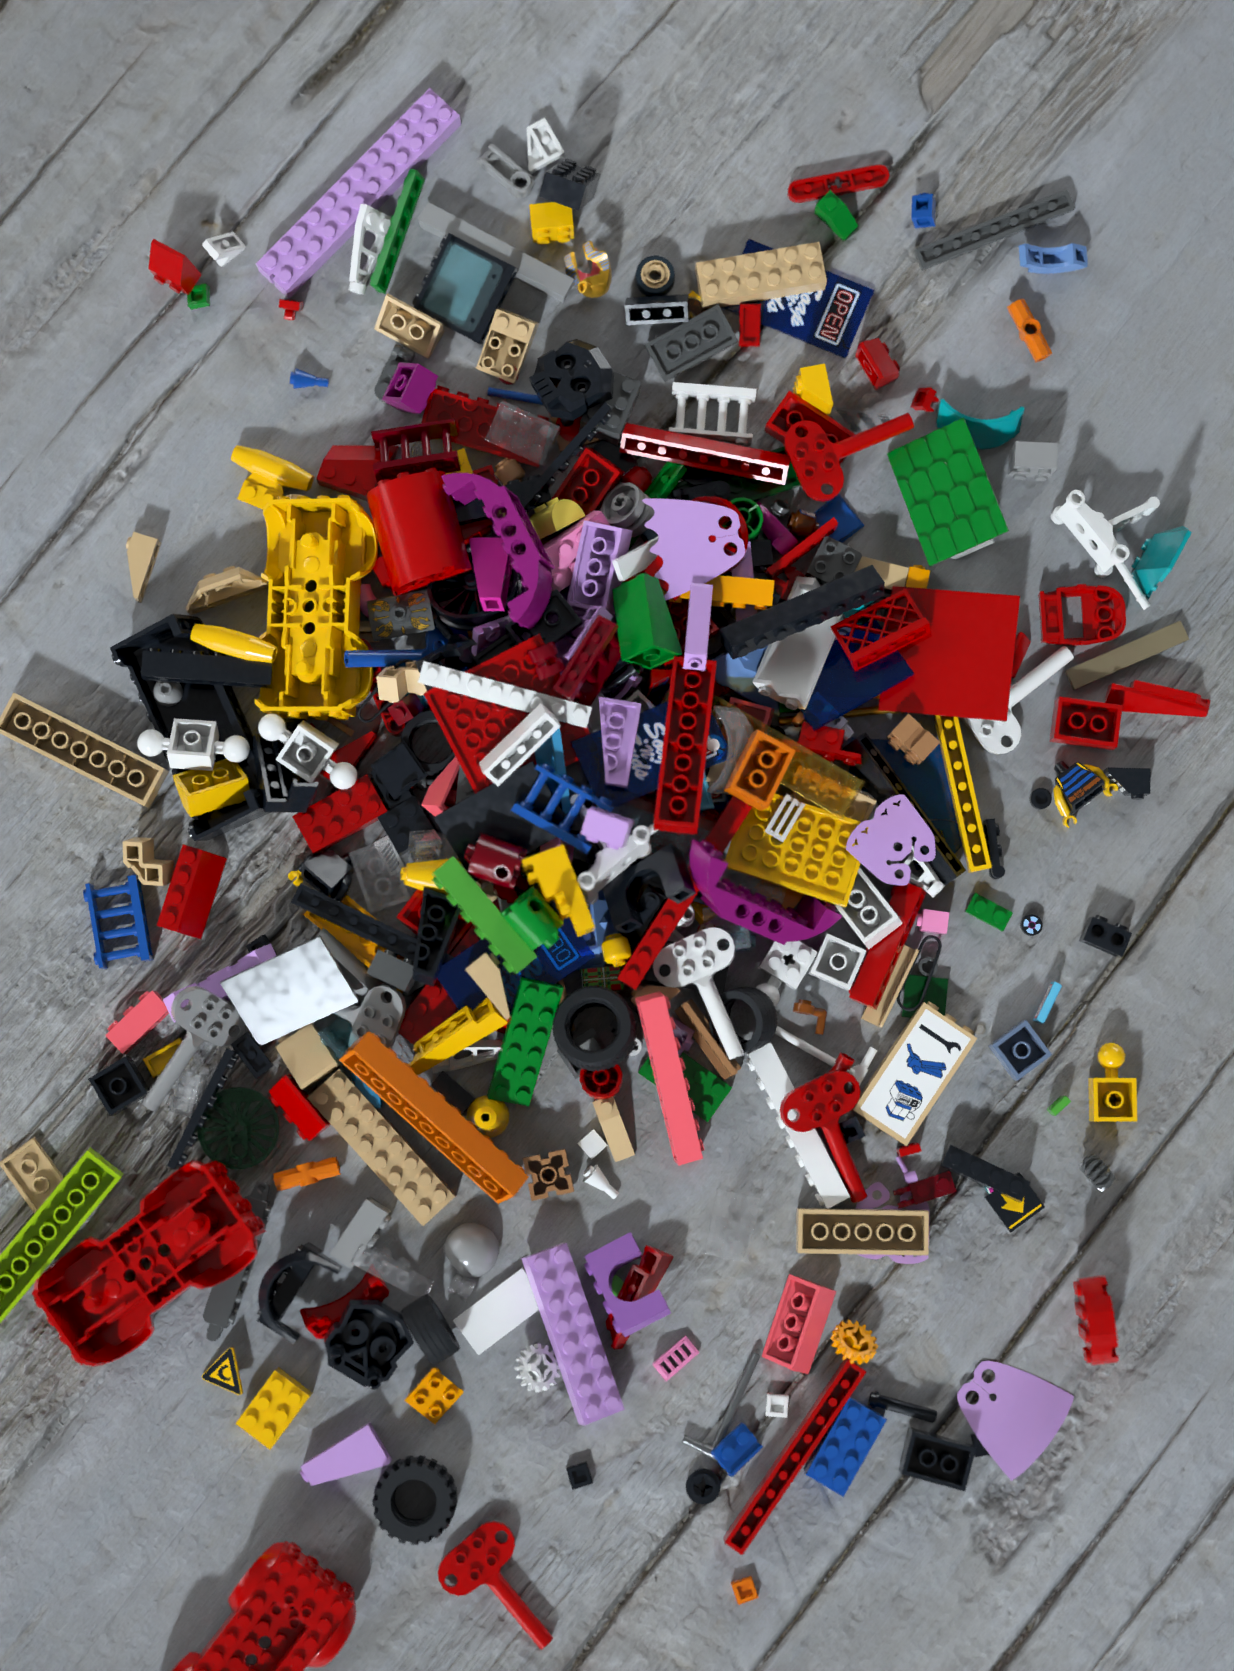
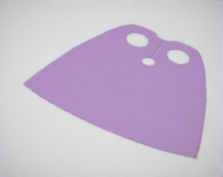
M983 1361L974 1370L972 1381L965 1383L957 1394V1399L965 1418L981 1444L1012 1481L1027 1470L1050 1444L1063 1424L1074 1396L1028 1372L994 1361ZM991 1369L995 1373V1380L992 1383L983 1381L982 1373L984 1370ZM971 1390L976 1391L979 1395V1401L974 1405L966 1401V1394ZM991 1393L996 1394L997 1399L995 1401L989 1399Z

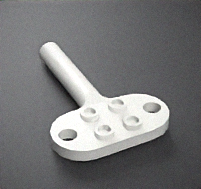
M1062 646L1011 686L1007 721L961 718L982 747L994 754H1005L1012 751L1019 744L1021 727L1012 714V707L1074 659L1073 654L1066 646ZM1003 736H1008L1011 739L1009 747H1004L1001 744Z
M712 927L661 949L654 960L653 969L658 981L667 987L679 988L691 983L697 985L730 1061L745 1053L713 981V975L731 964L735 957L736 946L734 939L728 932ZM725 938L729 941L730 945L727 950L721 951L718 943L721 939ZM663 965H668L671 969L667 977H663L660 974V968Z

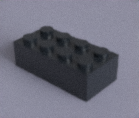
M562 160L546 171L539 197L579 211L594 198L601 174L597 173V169L585 166L583 168L577 166V162L573 160Z

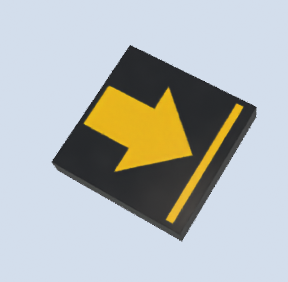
M1017 1172L1015 1174L1021 1178H1024L1020 1172ZM1030 1186L1021 1203L995 1191L984 1197L1010 1233L1045 1208Z

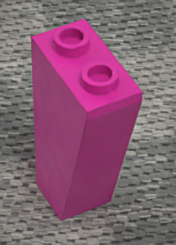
M502 537L470 538L469 540L483 611H505L513 567L511 561L513 558L502 547L501 543L504 542Z

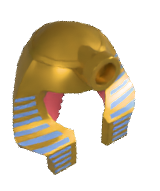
M588 241L582 246L586 259L592 261L593 269L591 273H583L577 269L574 252L564 256L566 262L565 273L574 279V285L585 297L598 298L609 290L612 280L611 267L606 252L594 248L593 243Z

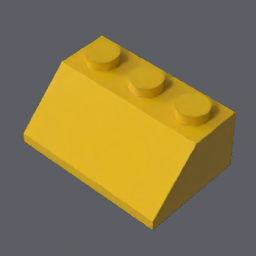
M825 363L800 368L792 388L793 393L827 416H830L833 400Z
M227 759L214 762L213 771L191 769L173 775L181 802L190 818L213 810H220L232 804L242 803L246 800L243 793L249 790L248 777L239 764Z

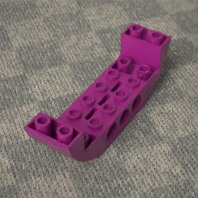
M452 473L441 476L445 483L442 485L448 496L452 495L455 501L459 500L466 505L478 498L485 504L483 510L488 518H492L494 522L492 527L498 536L501 535L504 541L501 543L507 554H511L513 558L511 564L517 573L520 572L523 577L520 581L527 590L507 603L510 609L508 614L514 623L518 622L521 627L524 626L532 630L547 608L552 588V569L555 567L518 496L504 485L499 487L491 480L480 475Z
M695 839L692 840L690 849L692 878L702 894L701 899L719 917L783 945L786 942L801 941L821 934L842 918V915L836 910L837 908L833 903L806 894L796 910L789 906L785 909L781 903L774 899L770 902L766 900L767 898L758 892L752 894L748 888L742 885L734 886V883L723 877L721 880L720 878L728 866V863L722 858L723 854L713 849L714 846L705 840H702V842Z

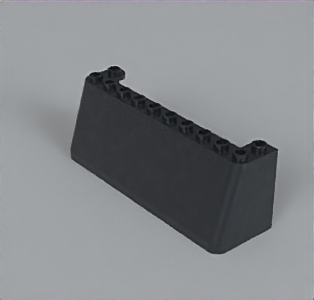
M171 614L110 647L111 656L116 665L128 667L131 673L130 679L136 685L139 692L138 697L147 710V718L153 724L155 730L159 731L164 738H170L173 721L176 718L216 721L219 742H224L233 735L242 736L248 741L250 746L249 755L245 760L237 762L248 777L249 790L243 793L246 800L242 803L223 807L220 810H213L200 816L192 817L194 820L189 822L187 830L190 837L194 841H207L271 812L263 811L252 749L254 736L232 686L179 682L183 688L182 698L177 704L167 707L160 705L154 698L153 688L157 681L142 679L143 650L148 651L149 648H159L161 652H170L171 649H177L187 654H191L192 651H202L204 655H213L216 652L191 640L193 626L195 624L204 625L199 617ZM163 750V754L168 760L167 750ZM216 754L214 762L226 758L223 754ZM172 768V775L191 769Z

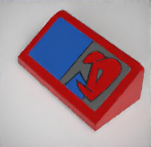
M651 669L645 683V697L665 689L670 681L672 670Z

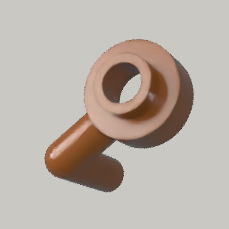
M799 999L798 1003H794L793 1012L818 1016L815 1034L823 1035L827 1011L812 1006L811 1001Z

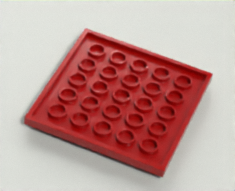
M540 634L465 671V673L574 702V700L568 699L553 689L561 676L560 673L543 680L539 679L535 670L537 665L532 663L528 652L544 645ZM545 660V663L550 665L549 660ZM437 687L424 692L423 694L474 793L494 783L482 772L479 762L530 713ZM558 721L560 724L565 767L593 753L589 751L590 747H594L592 748L593 750H599L596 744L594 746L588 744L589 746H587V742H594L588 728ZM535 751L517 769L531 761L537 766Z

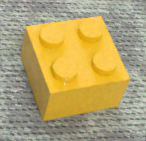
M556 202L529 204L533 243L540 245L548 244L550 241L565 243L569 242L570 239H574L572 208Z

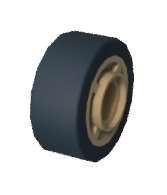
M654 255L648 256L637 266L635 277L636 285L640 292L648 297L665 296L671 291L675 281V271L669 260L662 256ZM652 274H658L661 278L658 280H652L650 276Z

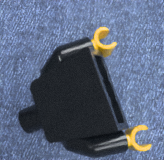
M333 850L310 854L297 867V871L289 872L288 878L292 881L297 876L293 881L295 886H299L300 883L302 884L304 879L318 892L343 903L351 886L352 868L350 865L354 863V859L349 853H345L340 857Z

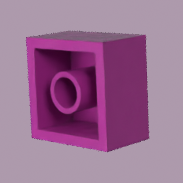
M399 362L382 400L401 412L421 414L427 406V399L430 393L436 387L438 375L420 364Z

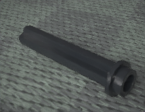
M878 1391L870 1393L868 1405H871L873 1409L878 1407L931 1423L936 1421V1410L880 1395Z

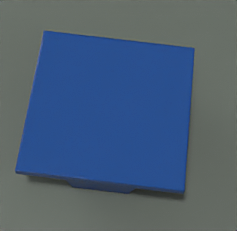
M840 494L814 512L817 517L816 522L820 524L819 528L833 517L837 520V529L829 537L841 543L864 527V524Z

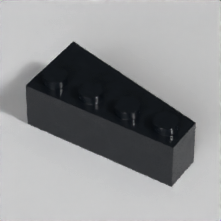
M424 887L413 965V980L434 987L462 918L460 915L462 910L457 904L453 906L446 898L447 895Z

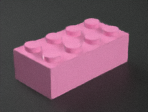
M593 510L543 545L555 567L552 569L551 592L555 589L560 592L571 584L584 520L610 525L602 511Z

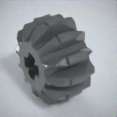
M1096 1154L1087 1156L1079 1164L1083 1174L1100 1191L1108 1189L1116 1180L1113 1172Z

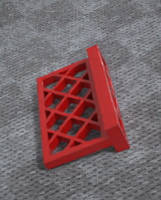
M906 588L830 626L831 631L850 660L854 671L931 633L926 617H923ZM905 597L908 601L906 608L895 606L896 601ZM881 608L889 609L887 617L876 615L877 610ZM893 610L904 612L901 620L890 618ZM907 613L916 615L919 619L913 623L905 622ZM863 617L869 618L868 627L857 625L858 620ZM874 620L885 622L882 630L871 628ZM888 623L899 625L898 630L895 632L886 631ZM843 627L852 628L849 636L840 635L838 630ZM855 629L866 631L863 640L853 638ZM869 633L879 634V640L875 642L867 641ZM850 643L861 644V647L856 652L851 653L849 650Z

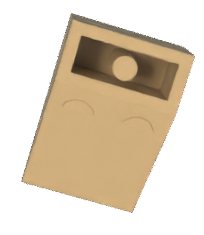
M503 308L496 309L476 369L515 384L533 343L539 322Z

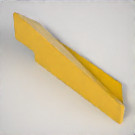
M488 997L473 1011L466 1005L418 1040L413 1048L415 1052L414 1058L407 1064L413 1068V1072L416 1075H420L507 1024V1020Z

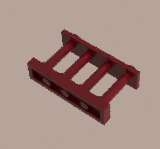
M454 419L371 431L375 448H380L381 462L373 463L377 483L385 479H396V475L403 472H409L410 475L424 472L430 468H436L437 471L445 473L461 471L457 450L452 451L451 437L458 436ZM442 438L443 453L431 454L430 440ZM421 441L423 456L410 457L409 443ZM401 445L402 459L389 461L388 446Z
M601 615L597 616L553 687L556 692L572 701L574 700L575 703L586 706L592 705L621 657L618 632H616L618 625Z

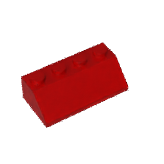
M790 390L772 414L764 429V432L784 444L785 435L790 426L804 420L813 421L820 425L832 443L856 435ZM800 427L795 431L799 437L807 435V431L804 428ZM847 456L839 461L840 466L843 464Z
M183 844L156 926L202 940L227 858Z

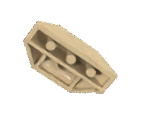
M230 566L225 568L220 574L215 575V573L205 575L203 580L198 581L186 606V610L190 615L269 588V583L262 577L243 568Z

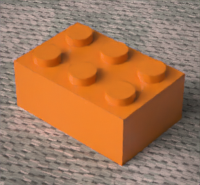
M760 730L751 733L723 791L760 811L767 809L796 750Z

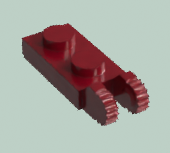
M950 1171L933 1175L917 1182L909 1183L908 1186L893 1190L894 1196L902 1195L908 1191L912 1195V1199L897 1203L898 1208L912 1204L917 1205L957 1192Z

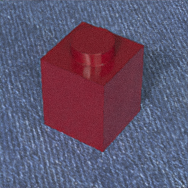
M410 693L387 709L397 725L400 726L425 710V707L416 693Z

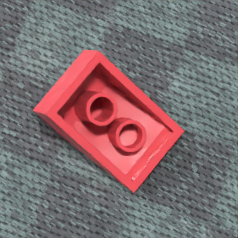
M456 756L429 786L421 804L433 816L440 814L456 803L460 767Z

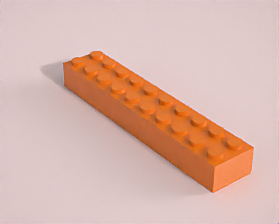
M369 1031L354 1041L339 1059L497 1204L514 1197L529 1178L520 1165L514 1164L506 1152L499 1150L493 1145V1141L488 1136L482 1135L477 1130V1126L473 1122L467 1121L456 1107L449 1105L441 1093L435 1092L429 1086L427 1080L416 1075L413 1072V1068L409 1064L402 1062L394 1050L383 1045L376 1034Z

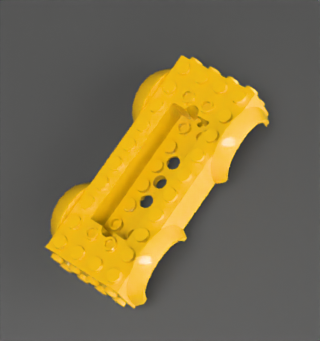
M319 495L317 499H310L308 496H297V499L278 496L275 500H269V503L263 508V515L267 526V560L261 577L269 582L267 631L259 636L260 639L277 646L278 651L273 662L272 689L261 688L258 699H255V704L260 708V711L267 714H277L282 718L295 717L296 719L308 720V717H315V720L325 721L328 720V717H336V720H348L349 717H356V705L367 697L373 681V667H345L344 653L346 650H368L364 641L359 638L361 578L371 572L377 560L378 538L372 519L364 511V507L350 498L349 495H338L337 498ZM310 580H314L317 583V588L313 592L306 590V584ZM309 601H313L314 609L311 612H306L305 605ZM309 622L315 625V631L312 634H306L304 631L305 625Z

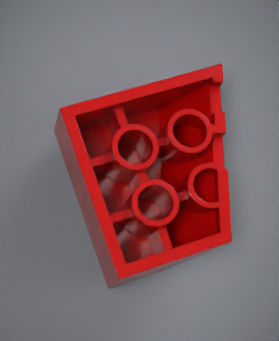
M332 445L324 457L316 478L318 484L367 501L366 495L368 491L378 486L373 463L381 462L380 448H375V446ZM388 446L389 461L395 459L399 446Z

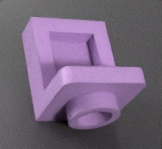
M673 1018L676 1027L673 1030L674 1038L677 1037L680 1043V1050H678V1055L680 1056L684 1050L688 1052L694 1040L691 1037L695 1031Z

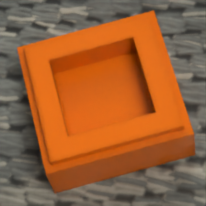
M751 1575L731 1582L738 1605L759 1598Z

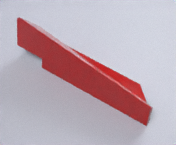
M1134 680L1130 683V687L1115 683L1109 685L1105 703L1123 705V712L1206 717L1210 700L1203 699L1201 695Z
M646 1245L640 1265H632L617 1298L622 1301L632 1302L654 1292L674 1256ZM610 1313L605 1323L613 1341L611 1348L623 1349L630 1335L624 1337L621 1332H616L612 1324L615 1318Z

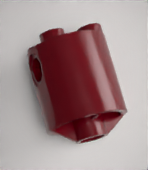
M481 834L477 844L469 843L465 852L464 860L470 864L468 874L509 889H514L522 871L521 864L522 860L525 859L527 849Z

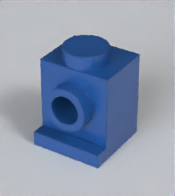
M921 193L912 196L911 219L915 228L936 226V201L933 194Z

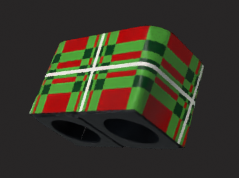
M623 966L580 969L582 988L584 986L596 985L603 986L604 988L607 987L613 991L624 990V983L617 979V975Z

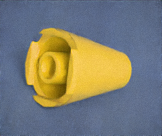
M450 858L406 863L405 867L401 868L400 880H403L404 885L421 891L425 887L448 895L443 888L439 889L433 883L432 879L434 877L432 873Z
M487 1095L476 1098L470 1104L467 1111V1121L473 1122L477 1126V1130L489 1138L500 1135L509 1123L510 1115L506 1104L502 1101L488 1099ZM484 1113L490 1116L487 1122H484L482 1119Z

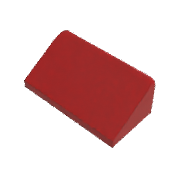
M1023 632L1016 635L1012 679L1016 677L1030 645V640Z

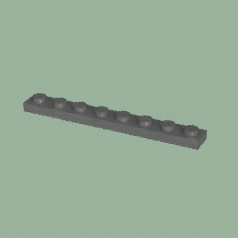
M1068 189L917 248L914 250V254L921 271L1072 212L1076 207Z

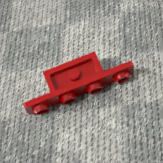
M803 722L798 742L781 738L777 739L796 750V752H801L806 757H814L816 755L821 756L827 761H835L836 759L852 766L862 763L861 754L841 750L845 737V730Z

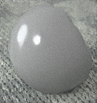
M476 1222L463 1223L453 1228L446 1237L444 1253L461 1275L466 1278L480 1277L489 1272L496 1264L499 1254L498 1240L494 1233L485 1225Z

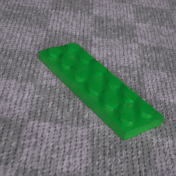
M521 977L487 1093L488 1099L524 1106L530 1105L553 1027V1017H555L554 1014L557 1011L556 1009L559 1006L564 988L562 985Z

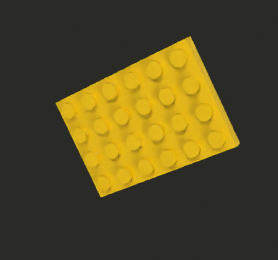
M774 794L769 807L762 811L752 806V809L731 840L725 861L728 863L726 868L846 908L860 867V862L846 850V844L853 830L861 822L804 803L803 810L786 839L782 842L766 833L765 830L783 801L784 796ZM787 801L771 830H776L789 808L790 802ZM794 806L778 833L779 835H783L799 807ZM868 827L865 829V831H861V833L867 834ZM855 839V843L852 846L858 845L857 839Z

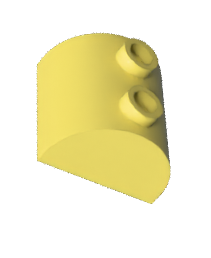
M558 497L546 502V504L544 503L535 508V513L530 517V521L537 535L542 539L585 517V514L574 501L569 499L559 501Z

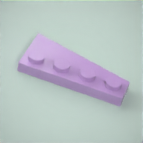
M599 697L606 785L622 788L628 787L642 703Z

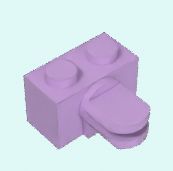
M591 807L587 811L581 834L585 835L589 841L598 843L600 840L607 843V847L619 850V847L623 848L627 845L634 820L607 810Z

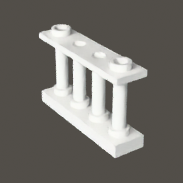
M673 382L672 396H676L678 401L676 426L669 427L670 432L710 440L735 442L736 445L741 446L752 443L753 434L746 433L748 405L751 402L755 403L756 389ZM688 397L697 398L698 400L696 429L684 428L685 406ZM709 399H715L719 402L717 431L705 430L706 406ZM730 401H738L740 404L738 433L725 432L727 405Z

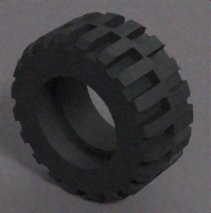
M411 1455L406 1456L402 1460L398 1459L391 1466L387 1467L375 1486L374 1498L372 1499L375 1519L379 1520L380 1528L382 1530L385 1529L390 1538L396 1537L403 1544L406 1541L411 1542V1545H418L419 1542H424L425 1544L430 1542L432 1538L439 1537L450 1525L457 1507V1487L454 1485L452 1475L448 1474L447 1468L444 1465L440 1466L437 1464V1460L433 1458L429 1460L426 1459V1456L419 1455V1457H413ZM412 1479L421 1480L433 1489L436 1496V1504L431 1514L426 1518L419 1520L409 1519L397 1509L395 1494L399 1486L405 1481Z

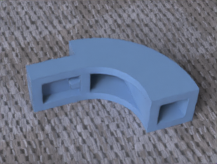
M1074 243L1055 248H1043L1030 244L1019 246L1020 266L1028 268V272L1064 273L1088 267L1086 246Z

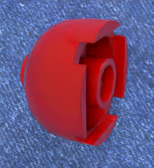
M616 1064L615 1067L603 1071L581 1069L579 1080L588 1096L597 1100H605L619 1092L622 1086L623 1074L620 1066Z

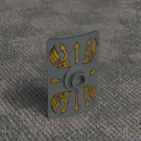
M427 589L367 602L374 641L435 629Z

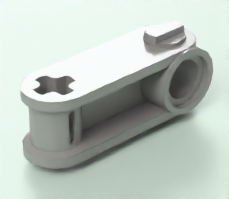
M490 144L489 150L482 157L477 158L479 165L508 189V192L516 199L528 197L532 192V186L535 184V178L520 168L496 146ZM519 182L526 183L524 187L516 186Z

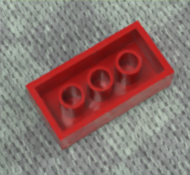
M366 774L356 780L351 788L340 789L309 806L306 813H297L292 817L312 853L315 854L327 850L378 821L377 817L388 810L372 784L371 779Z

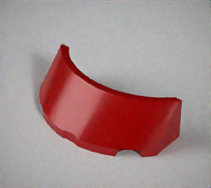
M371 1263L361 1281L346 1295L325 1305L300 1309L305 1327L316 1339H324V1335L333 1322L340 1320L350 1300L377 1299L383 1302L389 1295V1289L374 1264Z

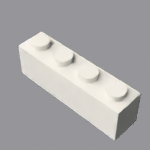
M540 703L479 762L482 772L499 786L560 727L556 716Z

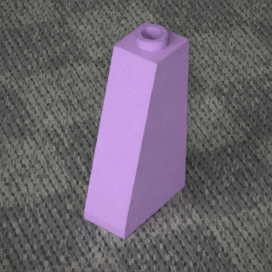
M691 583L683 669L705 671L713 585Z
M369 1422L301 1465L302 1470L300 1474L306 1483L309 1482L313 1486L386 1466L391 1463L392 1458Z

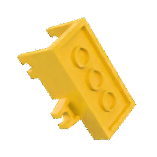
M564 845L523 859L522 867L524 872L527 870L533 871L527 874L529 885L539 884L544 899L547 902L554 900L562 920L570 917L577 937L593 932L595 925Z

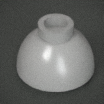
M157 681L153 688V695L160 705L169 707L181 700L183 688L179 682Z

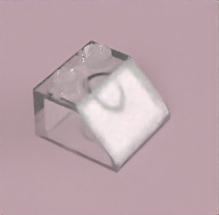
M184 1069L174 1084L176 1085L174 1093L169 1095L167 1105L170 1106L169 1111L191 1118L204 1093L208 1075Z

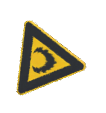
M230 1347L202 1375V1379L232 1393L241 1395L243 1389L235 1350L233 1347Z

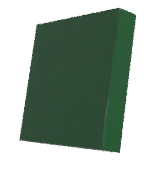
M909 975L904 985L903 1006L913 1008L918 1005L928 979L927 976ZM931 977L923 1000L926 1004L929 1001L939 1008L938 1012L944 1016L948 979ZM902 1009L901 1017L912 1018L916 1010L905 1011Z

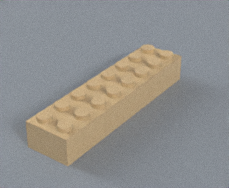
M14 692L0 717V734L150 809L169 773L165 768Z
M338 1069L307 1097L422 1226L428 1223L457 1196L378 1108H375L355 1086V1082L352 1081L343 1069Z

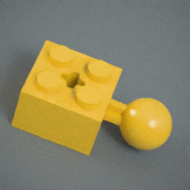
M1106 1043L1100 1047L1097 1054L1099 1064L1105 1068V1078H1088L1089 1121H1137L1136 1078H1118V1068L1125 1061V1052L1116 1043ZM1111 1094L1113 1097H1116V1102H1113L1112 1105L1109 1102Z

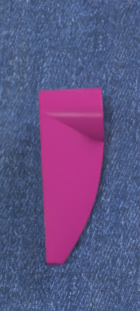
M758 501L757 504L763 514L761 528L767 539H771V544L784 556L799 541Z

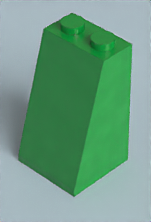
M642 573L637 575L636 578L623 582L620 586L612 589L622 661L653 669L672 660L674 656L682 655V649L658 578Z

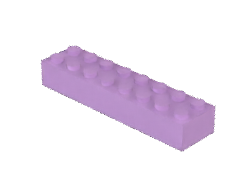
M561 1243L521 1258L578 1423L585 1426L625 1410L567 1243Z

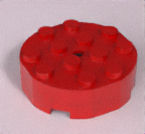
M1104 1275L1077 1278V1281L1073 1282L1074 1293L1078 1296V1302H1074L1075 1312L1081 1319V1323L1078 1324L1079 1337L1085 1342V1347L1083 1348L1084 1360L1091 1365L1118 1363L1119 1356L1116 1355L1115 1349L1118 1347L1113 1305L1111 1295L1109 1296L1106 1286H1108V1282Z

